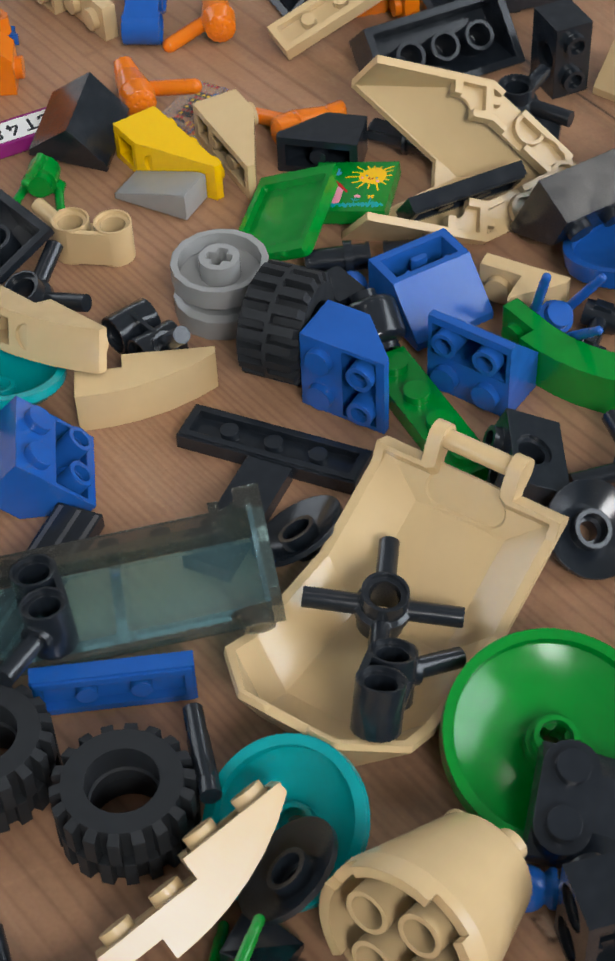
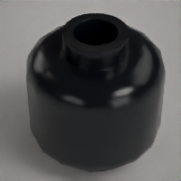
M367 288L352 294L349 297L351 304L348 307L370 314L385 351L388 352L401 347L399 341L406 335L407 331L395 298L391 294H377L375 288Z

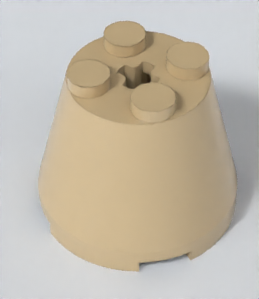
M454 808L450 809L442 817L350 858L325 882L319 898L321 927L333 956L344 953L348 961H503L532 896L531 874L524 859L527 855L526 844L515 831L508 828L499 829L479 816Z

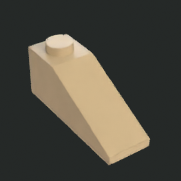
M236 89L192 103L196 138L212 156H216L221 161L225 172L246 197L252 200L257 188L255 125H258L259 122L254 104L250 101L247 102Z

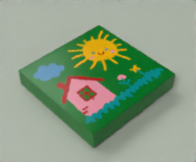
M400 161L319 162L318 166L336 163L339 169L335 177L338 187L323 224H352L367 212L389 216L401 176Z

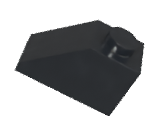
M326 112L279 131L276 136L278 171L292 172L316 167L319 162H364L368 150L367 116Z

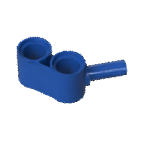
M125 0L121 16V36L124 45H162L164 36L163 14L166 13L167 0Z

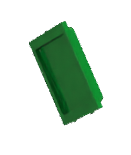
M336 163L262 177L238 230L251 234L261 241L269 254V260L285 261L306 257L311 254L338 187L335 177L339 169Z

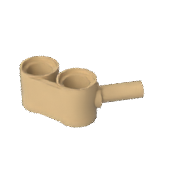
M38 198L32 203V211L55 232L53 240L62 244L63 250L58 259L62 263L69 265L92 264L122 267L132 262L136 257L132 219L129 213L119 209L105 210L96 215L93 223H90L88 213L81 208L66 207L57 211L43 198Z

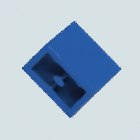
M445 228L368 259L369 288H375L377 294H391L395 298L407 332L404 338L416 351L428 347V314L433 309L475 326L493 319L494 311L470 252Z
M328 299L299 333L303 403L317 410L325 411L354 422L359 426L385 434L389 429V358L370 314Z
M433 309L428 314L427 375L440 391L451 394L478 406L482 410L501 417L506 408L516 410L536 387L537 351Z
M15 396L0 410V509L19 519L47 517L58 502L92 511L96 507L94 437L87 434L80 427L72 426L48 413L44 408Z

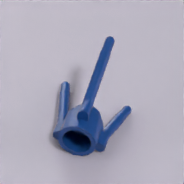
M544 273L529 308L554 327L577 340L601 335L603 333L601 326L588 327L571 332L567 331L571 329L573 324V310L607 280L606 274H599L567 302L550 300L543 304L551 280L550 273Z

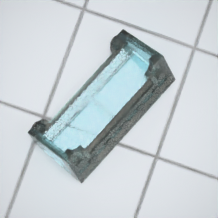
M258 482L231 488L233 501L220 510L217 501L207 503L209 513L23 552L0 555V665L22 640L20 633L24 629L9 579V570L19 559L33 554H46L55 560L76 623L79 643L73 652L61 659L43 660L36 657L21 676L28 675V668L91 662L238 630H244L246 634H259L275 628L276 622L286 621Z

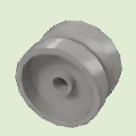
M235 229L208 230L196 233L183 240L172 252L170 261L171 280L175 289L173 295L175 313L180 325L187 327L191 334L208 340L235 339L240 309L249 284L259 268L269 260V254L264 244L253 235Z

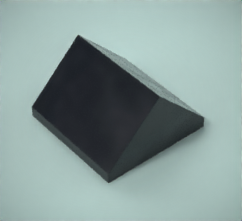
M88 72L52 92L30 145L29 155L36 156L37 153H43L54 158L56 161L108 172L116 151L113 123L129 117L130 109L91 72Z

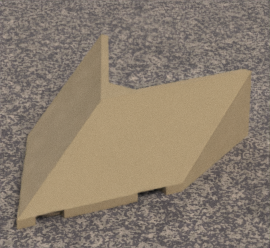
M376 55L352 79L351 87L432 161L431 188L419 194L522 160L527 174L512 190L482 200L469 197L464 201V206L421 221L399 218L396 211L406 200L392 206L389 216L367 212L342 231V240L398 241L418 239L422 237V234L433 233L445 228L461 244L483 245L511 231L510 225L537 182L576 165L572 160L574 155L526 109L521 112L504 96L506 90L495 80Z

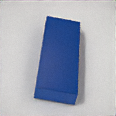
M193 650L28 668V686L32 691L33 698L40 696L46 704L47 712L50 715L198 698Z

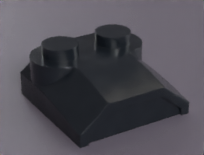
M568 739L557 743L543 740L538 749L523 834V841L527 847L525 861L562 869V864L570 863L582 854L597 852L602 855L615 851V759L596 754L590 746L578 740Z

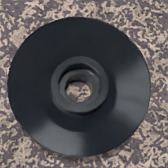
M593 478L575 480L559 489L547 507L569 517L568 523L552 554L561 566L580 578L604 580L614 577L615 486L603 480ZM580 525H583L588 529V541L585 540L580 531Z
M330 495L313 496L291 505L276 515L260 531L252 546L253 558L260 566L265 568H277L296 561L305 562L313 559L333 534L334 526L343 511L342 505L337 498Z
M305 816L285 824L273 833L264 855L249 881L238 895L240 909L246 918L252 922L256 914L262 913L266 918L264 926H272L294 917L312 902L324 887L336 862L338 838L333 827L320 817Z

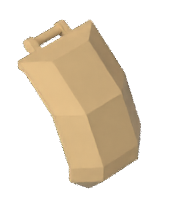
M438 418L431 426L424 451L388 435L378 439L370 464L338 518L333 534L324 543L320 552L248 633L225 646L223 654L237 698L259 717L288 733L309 735L328 743L349 759L354 767L414 752L431 738L440 727V719L446 698L463 668L423 678L422 683L415 686L413 704L409 709L404 710L402 731L397 739L384 743L360 739L351 731L350 722L355 676L366 654L368 639L359 632L354 614L301 607L303 586L357 593L362 587L364 580L369 575L376 573L379 540L385 536L395 537L400 542L397 575L407 582L411 600L465 607L463 628L408 622L397 638L414 644L419 650V656L461 647L465 652L467 664L484 647L499 638L507 636L568 523L569 517L522 496L532 475L535 460L521 453H516L514 456L458 432L456 431L455 424L442 418ZM448 450L503 474L504 479L501 488L444 463Z

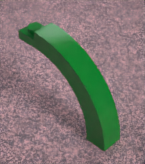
M518 298L503 305L501 337L538 352L536 386L570 403L600 413H606L609 410L615 409V352L591 346L567 335L543 319Z

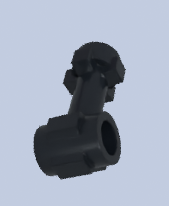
M588 298L579 324L587 326V328L601 326L603 333L579 341L606 350L605 347L600 346V342L606 333L615 335L614 303L599 298L597 301Z

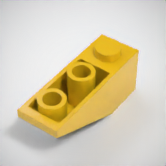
M155 106L113 123L117 157L133 172L136 170L200 172L206 175L208 198L214 200L224 198L223 179L225 178V170L221 161L216 156L208 153L193 136L186 134L171 117L164 115Z

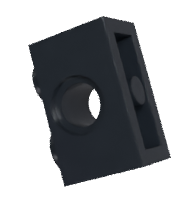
M559 0L534 7L530 74L539 64L549 67L551 75L540 87L552 100L587 90L593 21L572 0Z
M506 408L497 423L490 425L486 430L483 443L513 456L516 453H521L535 460L532 475L522 494L523 497L548 507L555 493L570 483L559 422ZM488 468L487 482L501 488L504 475Z

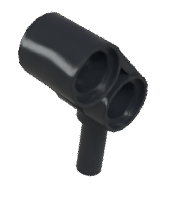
M140 298L102 319V325L107 327L108 342L119 354L189 348L187 343L191 337L189 329L185 326H178L171 320H165L161 323L153 305L144 298Z
M33 554L23 557L14 563L9 570V579L24 629L20 633L22 640L0 665V684L6 687H12L36 657L43 660L61 659L73 652L79 643L78 630L57 564L52 557L46 554Z
M386 637L372 641L368 645L366 654L355 676L350 729L353 734L360 739L375 743L390 742L397 739L402 731L404 710L409 709L413 704L415 686L420 685L423 678L464 668L466 665L464 650L461 647H454L419 656V650L414 644L400 638Z

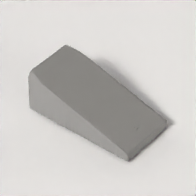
M136 170L115 193L116 199L184 220H188L208 197L206 175L194 171Z

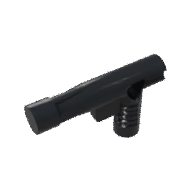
M196 702L189 703L182 708L187 731L188 753L196 773L198 795L202 803L214 804L222 798L223 794L211 739L207 730L202 705Z

